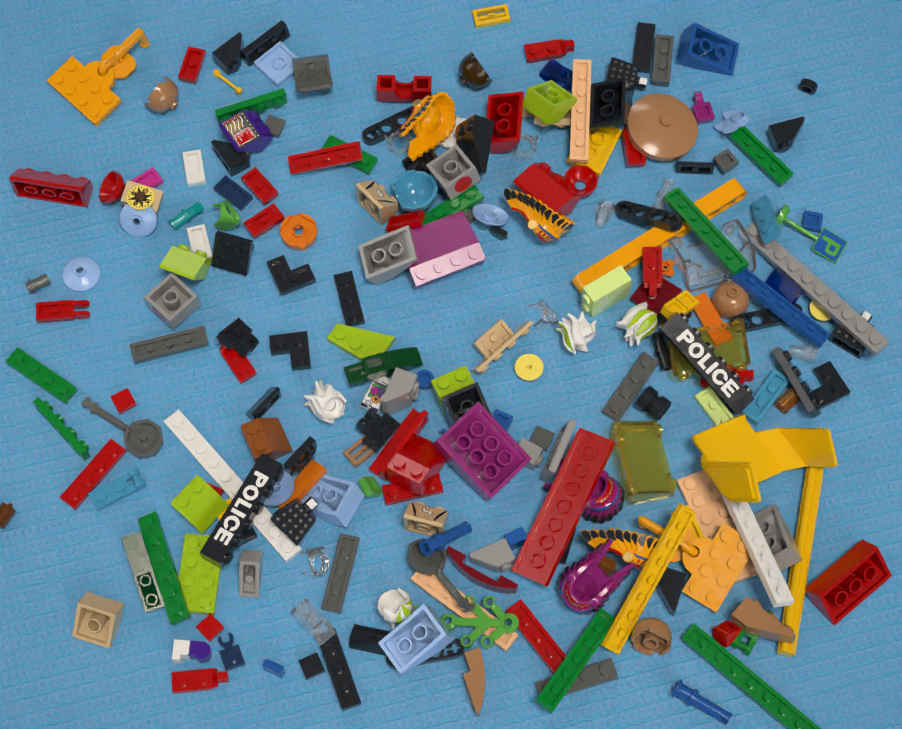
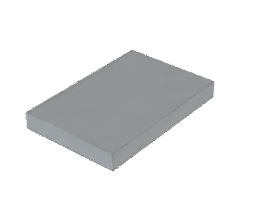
M569 419L560 429L539 478L541 481L546 483L556 473L577 421Z

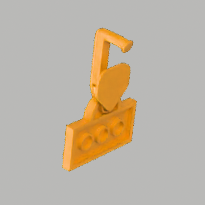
M138 28L119 46H111L103 53L101 61L90 62L83 66L71 56L46 81L97 127L122 103L121 99L111 91L115 80L127 78L136 69L137 63L135 59L127 52L138 41L142 48H147L150 42L143 29Z
M645 516L638 518L641 529H648L661 537L665 528ZM722 523L713 540L706 537L695 538L693 529L689 527L670 562L683 560L686 570L692 574L682 592L717 613L750 556L739 532Z

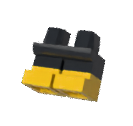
M684 290L662 307L657 317V320L660 322L659 326L674 312L683 313L687 318H690L692 316L691 311L700 302L691 293Z

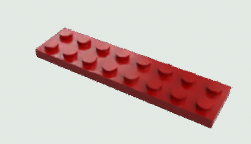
M579 428L511 571L548 587L616 444L614 441Z

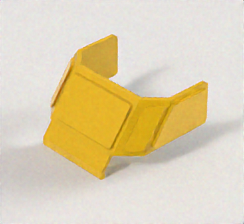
M741 414L692 435L694 444L703 454L700 460L701 467L720 493L728 498L729 501L760 502L761 495L758 483L786 470L806 466L834 468L838 465L831 431L828 428L777 427L755 432L747 422L745 414Z

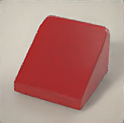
M727 620L713 628V639L727 648L739 635L742 628Z

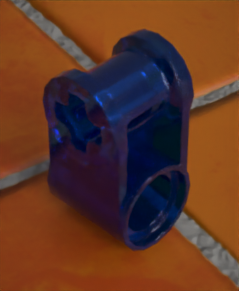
M550 59L539 72L540 77L545 82L553 80L566 91L571 90L573 72L556 60Z

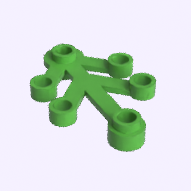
M467 595L464 599L473 600L472 604L476 606L472 611L478 618H457L450 613L443 615L441 618L449 631L454 630L457 626L477 627L469 635L462 636L461 644L464 648H471L474 641L490 627L498 628L490 636L485 635L481 638V645L485 649L492 648L494 642L504 633H514L519 627L518 618L512 613L505 614L492 596H486L483 604L487 609H491L499 619L489 618L471 595ZM493 600V604L490 606L486 605V602ZM447 618L452 619V622L450 624L445 623V620ZM507 620L512 621V624L510 626L505 625V622ZM469 638L471 640L470 643L465 645L464 640ZM486 639L491 640L489 645H484Z

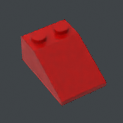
M418 436L398 451L387 465L388 480L422 496L447 460L432 445L434 442Z

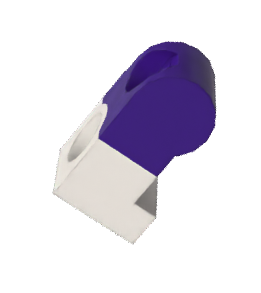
M174 639L172 653L174 664H182L183 659L206 663L212 658V650L206 642Z

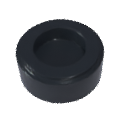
M804 78L801 80L799 88L804 93L814 94L818 85L813 80Z

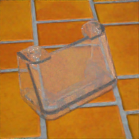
M738 219L726 222L721 228V233L749 262L747 269L753 273L756 269L755 243ZM683 237L668 239V248L687 291L697 292L720 285L726 281H733L729 278L731 273L702 242L687 246V242Z

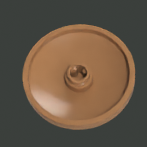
M656 93L643 96L633 104L626 122V132L633 146L643 155L657 161H674L684 157L692 149L697 140L698 125L693 112L685 103L673 96Z

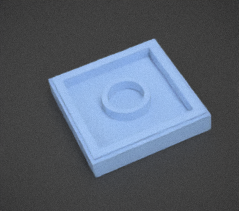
M279 41L253 63L278 88L294 75L292 59L298 57Z

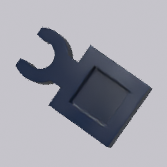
M228 633L230 638L228 642H223L221 636L218 637L220 646L224 648V650L219 652L226 671L245 665L239 645L233 646L234 638L231 633Z

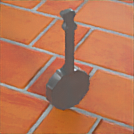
M86 397L81 403L83 408L90 409L91 414H97L125 432L123 435L126 450L138 459L155 457L164 445L161 427L149 419L138 420L128 426L100 408L98 403H92L90 397Z
M422 539L411 542L406 561L414 571L429 576L435 575L457 601L458 607L464 608V612L474 610L476 605L469 603L468 599H464L442 572L448 554L445 549L436 550L432 555L425 556L419 548V542Z

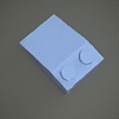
M323 475L301 502L304 503L312 496L319 503L312 511L316 517L331 524L347 528L365 495L354 482Z
M423 604L378 643L402 675L439 653L455 638L435 610Z

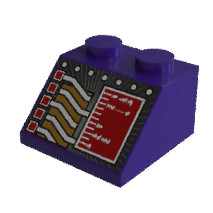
M242 110L219 124V127L237 152H263L274 138L269 127L264 124L260 115L255 110Z

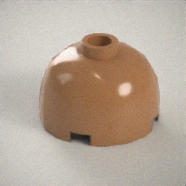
M167 76L163 78L165 82H159L149 95L148 99L150 102L144 103L146 107L157 113L166 112L169 108L173 110L178 104L176 100L179 94L178 88Z
M726 281L714 290L711 303L721 318L731 320L733 316L747 312L750 303L749 293L734 281Z
M655 617L645 618L635 625L631 635V642H633L634 649L642 654L652 656V652L659 653L660 656L668 653L671 649L672 632L667 623Z

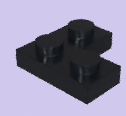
M284 255L267 261V266L281 296L316 282L309 264L291 270Z
M307 331L269 335L271 356L290 354L292 371L311 369Z
M831 361L813 369V373L821 386L809 393L820 403L819 410L850 394V390Z

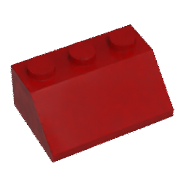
M523 91L488 95L487 119L494 121L490 146L491 154L509 152L521 141L524 104Z
M545 162L533 163L513 181L526 194H530L536 200H541L543 204H547L548 208L558 212L559 215L571 214L582 197L577 192L576 187L567 184L564 181V177L554 173L550 165Z

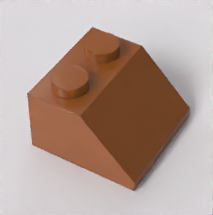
M257 418L240 425L255 463L261 453L275 460L293 452L278 418Z

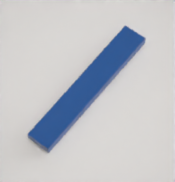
M747 268L737 275L733 276L731 274L729 277L819 349L831 336L828 331Z

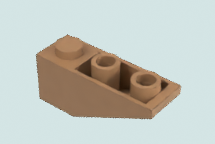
M746 597L731 614V621L748 634L793 644L795 641L794 630L786 624H781L772 612L767 613L755 599L751 600L749 597Z

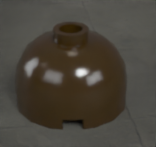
M472 52L462 59L459 64L461 74L459 78L464 85L468 84L470 87L478 89L492 82V79Z

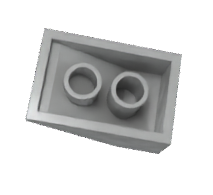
M409 225L358 245L366 279L375 285L393 279L418 261Z
M776 504L754 514L780 571L802 560L797 544Z

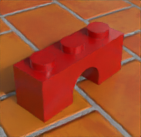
M377 75V102H414L417 99L422 100L427 95L432 96V76H414L413 81L402 83L396 80L395 75Z

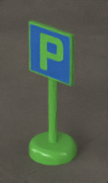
M784 204L776 216L779 227L784 221L814 239L816 242L811 250L836 264L848 242L825 227L819 236L814 235L786 217L790 207Z

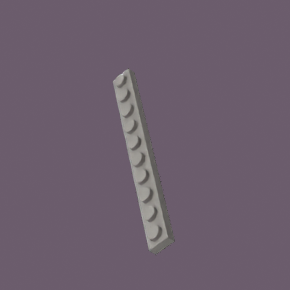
M753 222L741 232V237L874 356L889 345L887 338L775 239L765 244L762 241L756 222Z

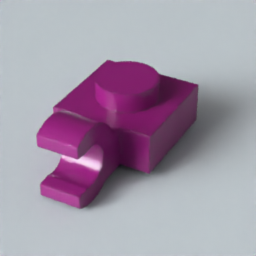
M695 92V97H692L694 105H692L691 109L697 124L714 121L715 115L710 101L704 102L702 92Z

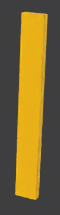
M681 503L678 504L601 644L602 646L619 655L692 523L696 512Z

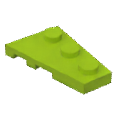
M338 323L327 337L328 342L362 361L361 358L388 351L396 340L393 336Z

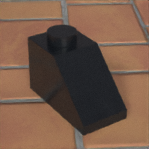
M240 32L212 52L214 63L227 75L236 72L242 65L241 50L244 43Z
M804 116L769 125L767 137L773 152H785L793 146L803 127Z
M211 141L214 153L231 177L250 167L249 159L251 157L248 152H237L229 142Z
M666 568L656 591L669 614L674 616L687 574Z

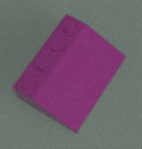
M463 211L411 230L418 261L409 266L406 271L414 289L479 265L486 260L480 243Z
M479 402L474 404L432 444L485 501L490 500L532 459Z

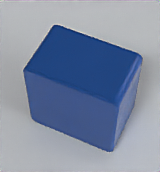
M521 526L505 534L504 539L506 538L511 551L523 546L527 535Z

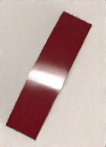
M448 546L447 556L450 562L469 581L493 592L516 594L518 591L517 583L500 575L497 581L466 565V555Z

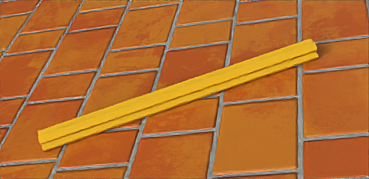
M807 466L795 537L802 560L791 566L788 588L794 598V602L792 605L784 607L782 619L783 625L786 624L794 630L795 641L793 644L779 641L777 651L779 655H785V657L796 656L825 467Z

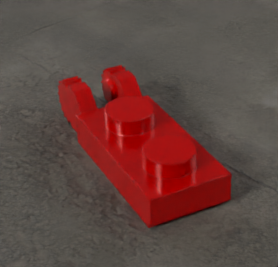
M73 299L37 302L36 321L37 323L75 320V318L79 320L87 319L90 317V312L75 311V308L90 307V302L87 300L74 301Z

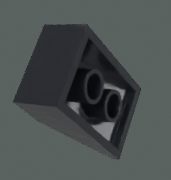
M626 77L591 84L590 130L626 124L633 100V89Z
M473 115L457 125L455 131L457 135L456 144L473 163L481 176L487 170L494 121Z

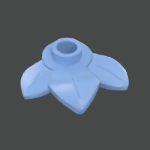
M733 110L723 112L725 120L714 125V128L717 131H722L723 134L734 132L749 122V116L744 111Z

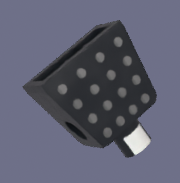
M611 57L606 81L626 77L634 94L635 87L646 89L648 78L638 76L639 67L637 65Z
M866 311L860 314L868 323L872 319V315ZM839 325L829 338V341L861 359L865 347L842 326Z
M312 496L304 503L295 498L274 512L270 520L294 544L298 545L316 521V516L312 511L319 503Z

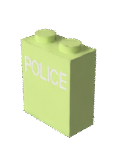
M621 265L583 287L580 306L591 318L629 296L632 279Z

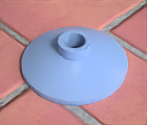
M127 203L121 210L120 223L128 234L135 237H143L149 235L155 229L157 215L151 206L144 210H136ZM135 218L140 220L139 224L134 222Z
M477 204L472 209L473 216L483 222L484 225L499 226L508 222V214L497 206Z
M75 258L65 266L62 274L63 281L69 289L76 292H85L92 289L98 283L100 269L97 263L90 258Z
M284 471L281 481L276 482L273 487L274 492L269 499L266 498L263 504L266 506H279L291 497L294 491V480L290 474Z

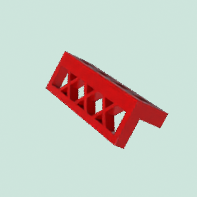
M412 408L369 467V472L386 481L388 478L387 465L398 451L413 441L429 421L427 411L423 409L420 413Z

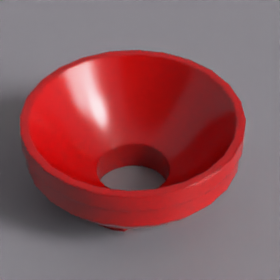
M576 165L566 172L564 181L574 187L577 182H583L586 187L582 190L577 189V192L582 197H586L595 191L598 178L595 171L590 167Z
M117 171L109 172L104 178L99 191L101 202L110 204L122 198L126 184L124 183L123 176Z

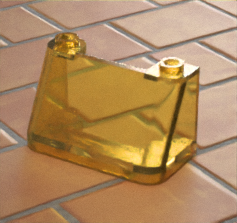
M744 318L734 319L730 324L724 322L723 324L696 328L702 334L700 338L705 343L709 342L715 349L713 351L717 357L721 356L727 362L726 367L728 369L736 368V371L747 370V366L751 365ZM668 341L673 376L678 377V380H685L690 378L689 375L698 374Z
M657 421L612 422L609 434L611 440L616 443L614 448L617 450L624 478V488H626L628 494L625 495L627 506L673 497L674 490L677 489L676 479L672 478L661 438V435H663L661 424H657Z

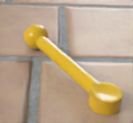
M219 70L213 71L214 77L222 79L235 89L237 94L242 93V88L235 86L222 76Z

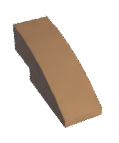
M480 647L464 652L469 672L463 674V680L476 717L480 716L485 692V670Z

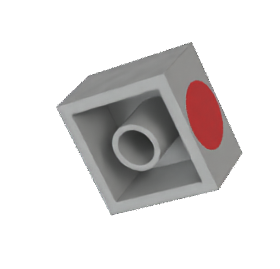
M457 144L426 165L430 174L436 179L437 184L450 200L481 180L476 167Z
M172 272L144 297L147 307L172 330L200 306L198 296Z

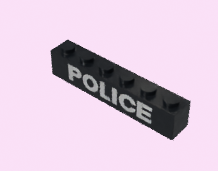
M674 312L657 328L732 413L738 415L754 400L752 390L747 385L743 386L738 381L740 380L738 374L733 370L730 372L726 367L727 362L721 356L717 357L713 351L715 349L709 342L705 343L700 338L702 334L695 327H690L688 318L683 313Z
M261 453L201 549L200 555L202 559L221 569L225 565H229L235 548H239L243 542V535L252 528L254 524L253 519L256 514L259 515L262 512L264 501L272 496L274 485L283 478L284 469L282 463Z

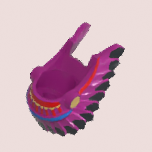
M603 470L583 511L582 516H584L586 521L591 520L594 523L599 522L603 524L607 520L611 521L623 509L625 491L620 482L610 477L605 470ZM545 483L542 490L549 492L553 483Z
M608 538L605 543H600L592 552H588L578 562H573L571 567H566L565 572H562L557 581L559 597L564 605L575 613L589 615L592 612H597L599 608H603L610 595L620 587V583L636 567L635 563H631L609 577L598 566V563L604 558L605 553L613 543L611 538Z

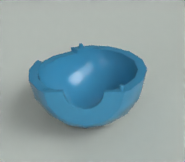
M414 169L403 172L392 182L394 194L403 211H424L433 204L437 197V181L432 174L415 171Z

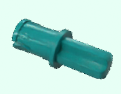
M196 202L185 211L182 209V212L168 220V222L176 230L186 222H191V218L202 212L204 207L200 202Z

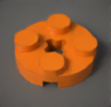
M304 213L286 217L280 226L282 241L292 249L304 251L317 238L318 230L314 219ZM302 228L303 233L297 235L294 230Z

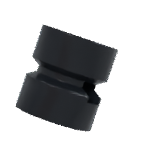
M648 386L639 396L635 406L643 412L648 411V416L658 422L668 411L672 402L664 396L659 397L658 391Z

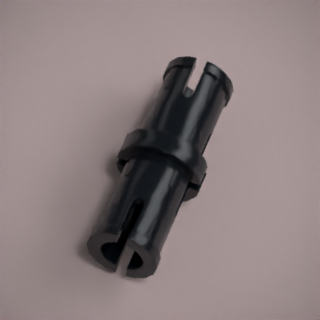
M661 332L652 334L655 356H658L661 370L669 371L673 369L669 355L670 349L666 345L664 335Z

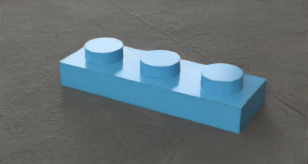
M764 195L753 202L751 207L762 241L768 244L782 235L771 200L767 195Z
M774 369L754 395V400L742 411V414H745L748 420L758 425L790 383L789 378Z

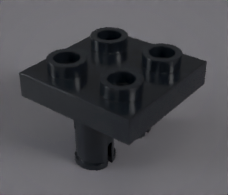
M217 231L215 233L211 266L247 276L250 269L252 250L254 249L253 240Z

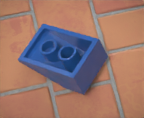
M693 23L683 30L677 62L693 69L732 76L739 43L697 23Z

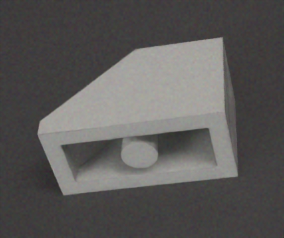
M506 538L469 553L470 563L496 573L511 570L515 563V557Z
M243 550L239 561V596L259 598L263 570V551Z

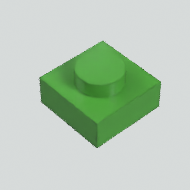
M362 477L358 481L362 492L367 497H379L383 493L374 477Z

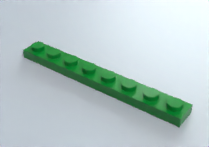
M695 623L681 638L687 646L785 728L821 729Z

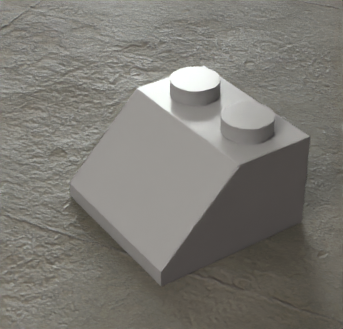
M397 367L395 368L381 400L383 414L385 412L389 415L411 407L413 401L418 400L420 395L418 375Z

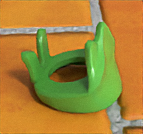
M229 201L213 204V207H220L221 216L214 223L215 227L225 231L233 230L241 224L238 212L231 206Z

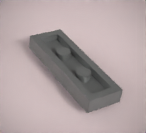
M656 34L651 84L669 86L674 36Z

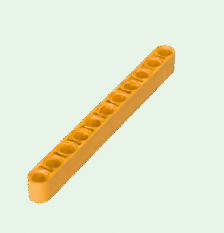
M733 178L695 201L694 204L710 220L741 201L747 195V191L736 178ZM683 221V226L678 231H668L653 227L577 274L571 282L582 295L584 286L620 265L625 271H628L641 263L643 247H662L663 249L691 232V230Z

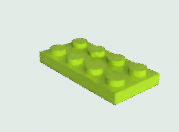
M185 533L179 580L189 611L192 614L209 615L211 613L215 615L221 568L202 559L200 551L210 535Z

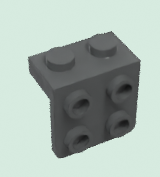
M328 54L292 59L297 92L309 93L312 90L318 89L326 91L333 87Z

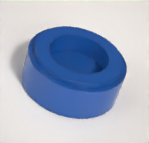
M428 370L419 371L416 374L420 383L419 389H430L431 380L434 379L433 374Z

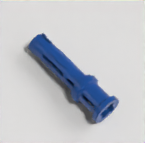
M465 521L443 533L432 534L429 539L424 538L420 540V551L423 555L430 556L434 551L444 549L446 544L471 533V524Z
M682 680L678 682L671 695L684 700L688 706L694 705L727 725L732 716V713L701 696L697 689L693 690L683 684Z

